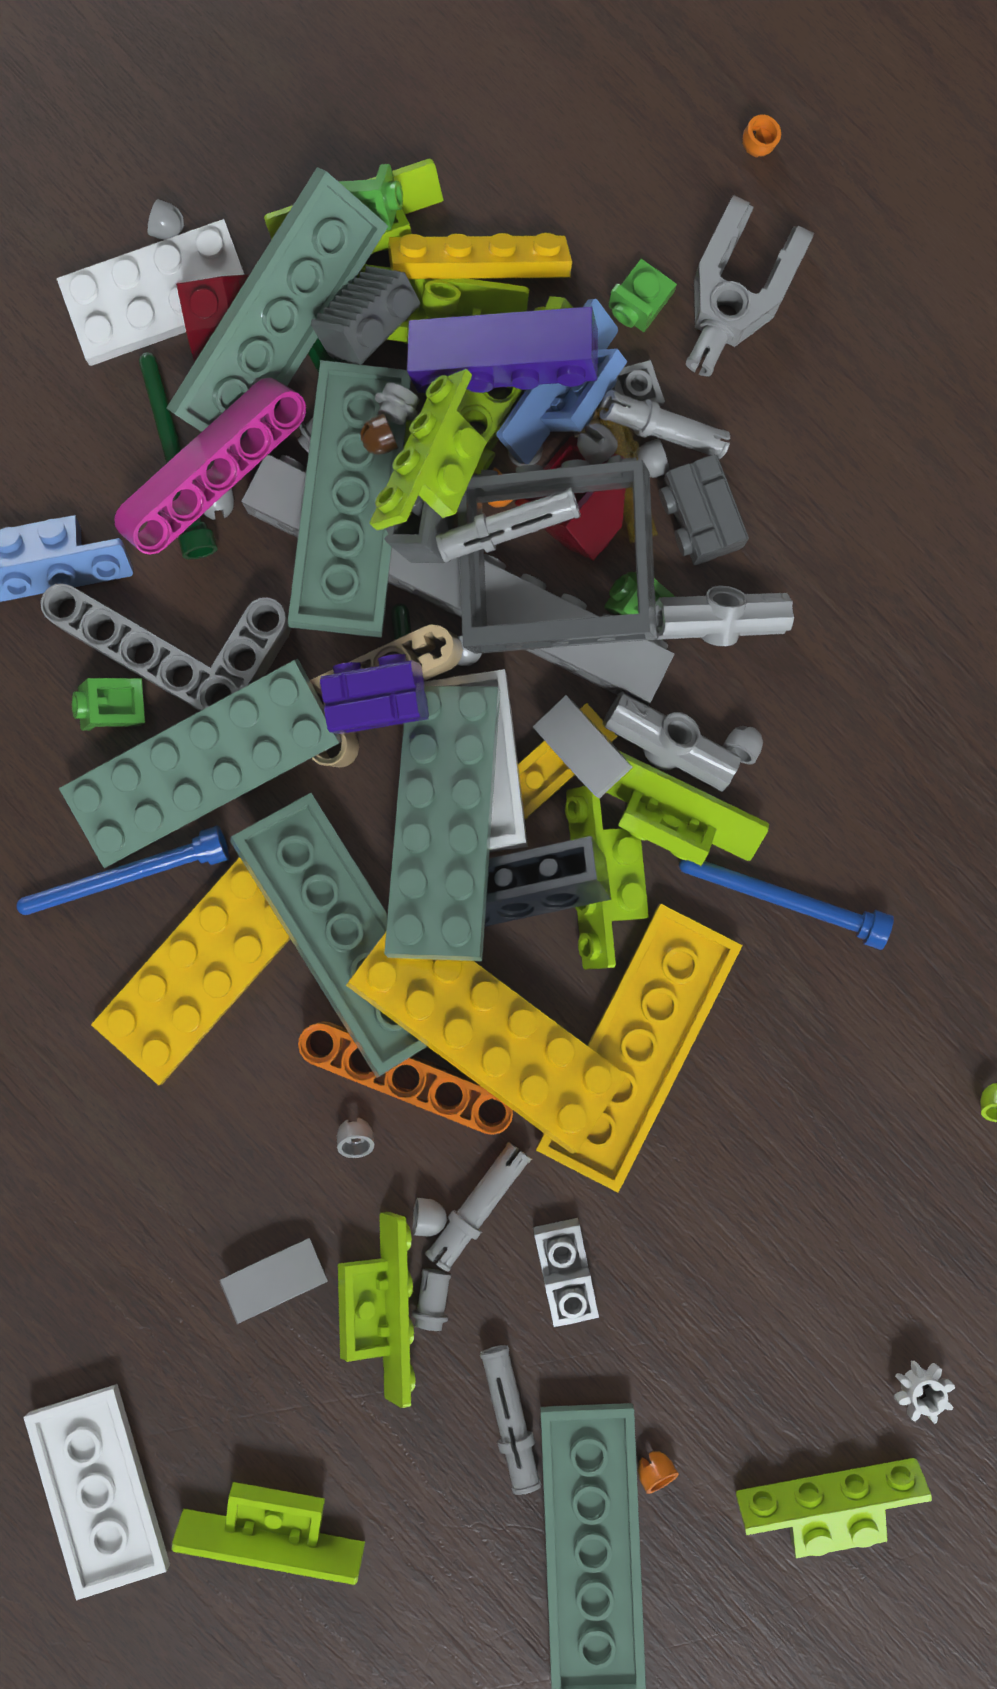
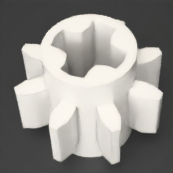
M911 1361V1370L905 1373V1375L897 1373L895 1376L901 1382L902 1391L893 1395L894 1399L900 1405L909 1404L907 1415L913 1421L918 1420L920 1415L923 1414L928 1416L935 1424L938 1421V1414L944 1409L953 1410L954 1408L948 1402L947 1392L955 1389V1385L949 1379L939 1380L942 1369L935 1363H932L925 1370L916 1361ZM928 1384L930 1387L925 1389L926 1397L920 1399L919 1396L923 1394L922 1386Z

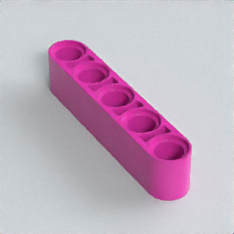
M264 378L255 383L118 508L114 518L115 527L118 532L142 553L151 555L165 549L299 427L306 414V404L303 397L273 378ZM281 399L279 406L274 410L276 403ZM248 429L246 436L240 440L242 434ZM215 460L213 466L207 470L211 461ZM181 490L179 497L173 501L176 493ZM148 521L146 527L138 532L141 525Z

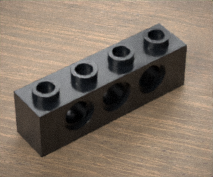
M588 836L490 858L484 927L611 900L606 857L593 837Z

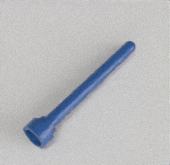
M216 825L201 830L199 836L192 838V843L23 897L18 900L16 908L20 914L29 915L199 860L201 864L209 862L210 865H214L230 859L228 845L221 828Z
M680 859L679 868L683 873L856 932V937L863 939L864 945L883 950L890 936L894 922V916L877 910H874L873 913L865 911L861 915L704 861L702 866L689 860Z

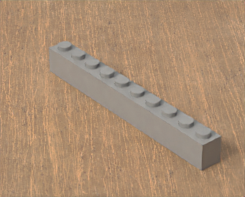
M267 455L262 460L241 501L248 514L298 538L306 479L305 467L298 461L285 455H281L280 459ZM392 548L388 583L462 618L459 557L447 563H411ZM484 554L487 626L599 617L585 610L587 605L580 599L569 594H563L560 598L546 591L547 586L541 580L528 574H522L521 578L505 571L506 565L503 562ZM606 613L603 614V616H612ZM661 639L527 650L616 695L622 691L648 706L674 656V653L666 650L668 644Z

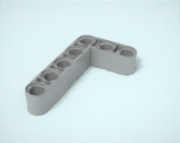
M55 584L49 587L41 598V610L44 616L61 630L199 711L211 706V699L216 691L228 689L233 694L264 677L291 631L288 625V615L281 604L268 597L256 599L246 608L210 668L70 585ZM68 599H75L76 607L74 612L66 618H60L58 611L60 605ZM266 613L278 614L279 622L273 630L269 632L258 630L257 624L262 615ZM114 622L115 630L113 635L105 641H98L97 630L101 624ZM144 644H152L154 648L152 658L144 664H137L135 662L136 650ZM243 651L255 652L256 660L250 669L245 671L235 669L234 662L239 653ZM181 667H191L193 670L191 681L183 687L174 686V673Z

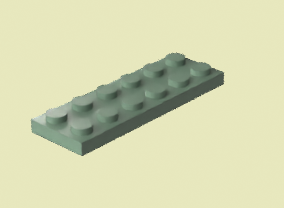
M317 167L168 404L167 409L202 432L261 379L273 378L287 386L318 338L311 326L312 319H317L318 313H323L324 307L329 308L330 301L335 302L336 295L341 296L342 289L347 290L348 283H353L354 278L359 274L387 230L388 225L327 171ZM248 429L242 434L240 440L246 436Z
M320 360L288 614V625L290 628L382 637L392 547L384 540L388 535V532L385 530L386 528L376 530L369 523L376 509V498L387 486L394 471L392 467L393 462L404 449L407 420H405L403 425L388 421L399 448L387 454L376 455L369 453L363 446L360 433L364 423L380 415L378 412L380 406L375 400L376 393H382L386 383H395L410 390L411 378L407 370Z
M296 659L60 787L59 790L103 868H106L342 742L339 734L328 731L324 706L300 661Z
M425 686L424 691L427 698L429 719L404 723L384 954L388 958L482 961L500 692L498 687Z
M312 793L231 836V844L376 1078L426 1048L427 1046L346 986L385 934L388 914Z
M633 1403L540 1407L551 1689H646Z

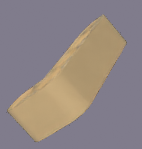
M432 624L424 626L350 662H361V667L364 669L379 666L378 658L406 654L407 661L413 660L420 663L423 678L426 681L456 666L462 658L463 648L457 635L442 626ZM436 639L446 643V645L440 648L441 657L428 653L436 648L434 642ZM413 650H415V651H417V652H419V653H421V654H424V655L418 657V656L413 652ZM333 670L310 680L317 694L320 693L322 696L321 676L334 674ZM355 732L339 734L342 739L341 751L336 757L330 758L325 750L312 757V759L318 764L339 768L348 766L354 762L359 751V743Z

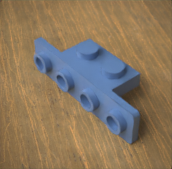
M597 299L587 300L583 307L592 306L598 328V380L586 381L582 385L574 387L563 386L559 383L542 384L524 392L497 432L498 439L519 464H529L550 432H581L591 422L594 416L593 412L605 394L615 386L617 376L627 363L618 349H607L618 333V327Z
M76 515L0 529V602L43 594L49 587L55 584L79 587L133 575V566L121 539L117 538L81 545V527Z

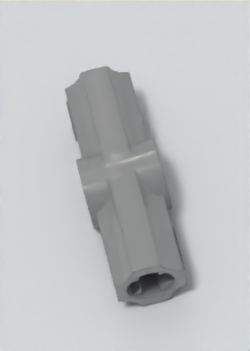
M714 586L708 589L706 596L662 597L655 601L657 639L701 637L712 645L730 646L737 642L739 636L785 634L786 631L792 629L794 621L793 601L788 593L744 594L742 591L729 586Z
M622 691L615 698L602 724L606 729L643 748L646 758L656 768L671 770L678 767L720 791H723L730 784L741 762L739 755L702 736L698 725L688 715L681 712H673L666 716Z

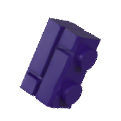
M393 654L378 658L379 666L362 669L361 662H349L333 666L334 674L321 676L320 678L328 731L335 734H345L429 719L427 698L424 691V678L420 663L413 660L407 661L406 654Z

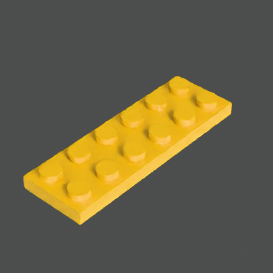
M240 857L91 1024L158 1085L166 1081L290 940V937Z
M659 904L587 1045L626 1074L627 1077L578 1152L571 1154L545 1133L542 1134L536 1146V1151L619 1193L743 945L663 904Z
M385 932L346 986L571 1154L578 1152L627 1075L474 961L388 958L384 954Z

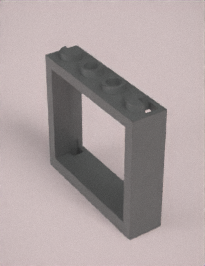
M618 455L610 457L608 463L590 465V462L585 460H570L563 462L562 468L544 470V467L540 465H524L517 467L516 473L498 475V472L494 470H481V474L472 475L458 507V527L474 522V517L483 513L482 503L550 496L569 487L572 488L574 493L633 488L638 614L487 626L484 549L459 557L464 648L474 654L657 639L650 472L643 460H636V457L622 459Z

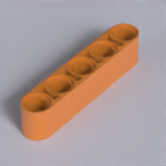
M323 1021L310 1025L304 1029L299 1037V1052L304 1060L310 1064L482 1133L491 1135L501 1133L512 1122L513 1110L471 1078L413 1055L376 1078L373 1071L360 1072L353 1065L352 1056L358 1047L346 1028ZM315 1031H325L332 1037L333 1049L329 1055H318L312 1050L310 1039ZM401 1065H411L419 1073V1084L412 1089H403L398 1086L394 1078L396 1068ZM445 1082H453L460 1087L463 1097L458 1104L446 1106L437 1098V1088ZM486 1100H498L504 1105L506 1111L500 1121L489 1123L482 1119L479 1114V1107Z

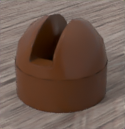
M384 413L364 423L360 435L363 446L369 453L381 455L399 448Z

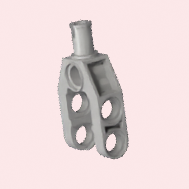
M735 195L730 200L708 244L694 279L695 328L702 332L686 360V366L695 372L702 357H706L699 372L701 376L712 375L714 366L725 344L737 346L774 318L814 236V232L799 225L798 227L793 226L764 288L758 294L748 291L740 283L721 278V274L753 210L750 202ZM718 306H731L737 314L725 315L718 309Z

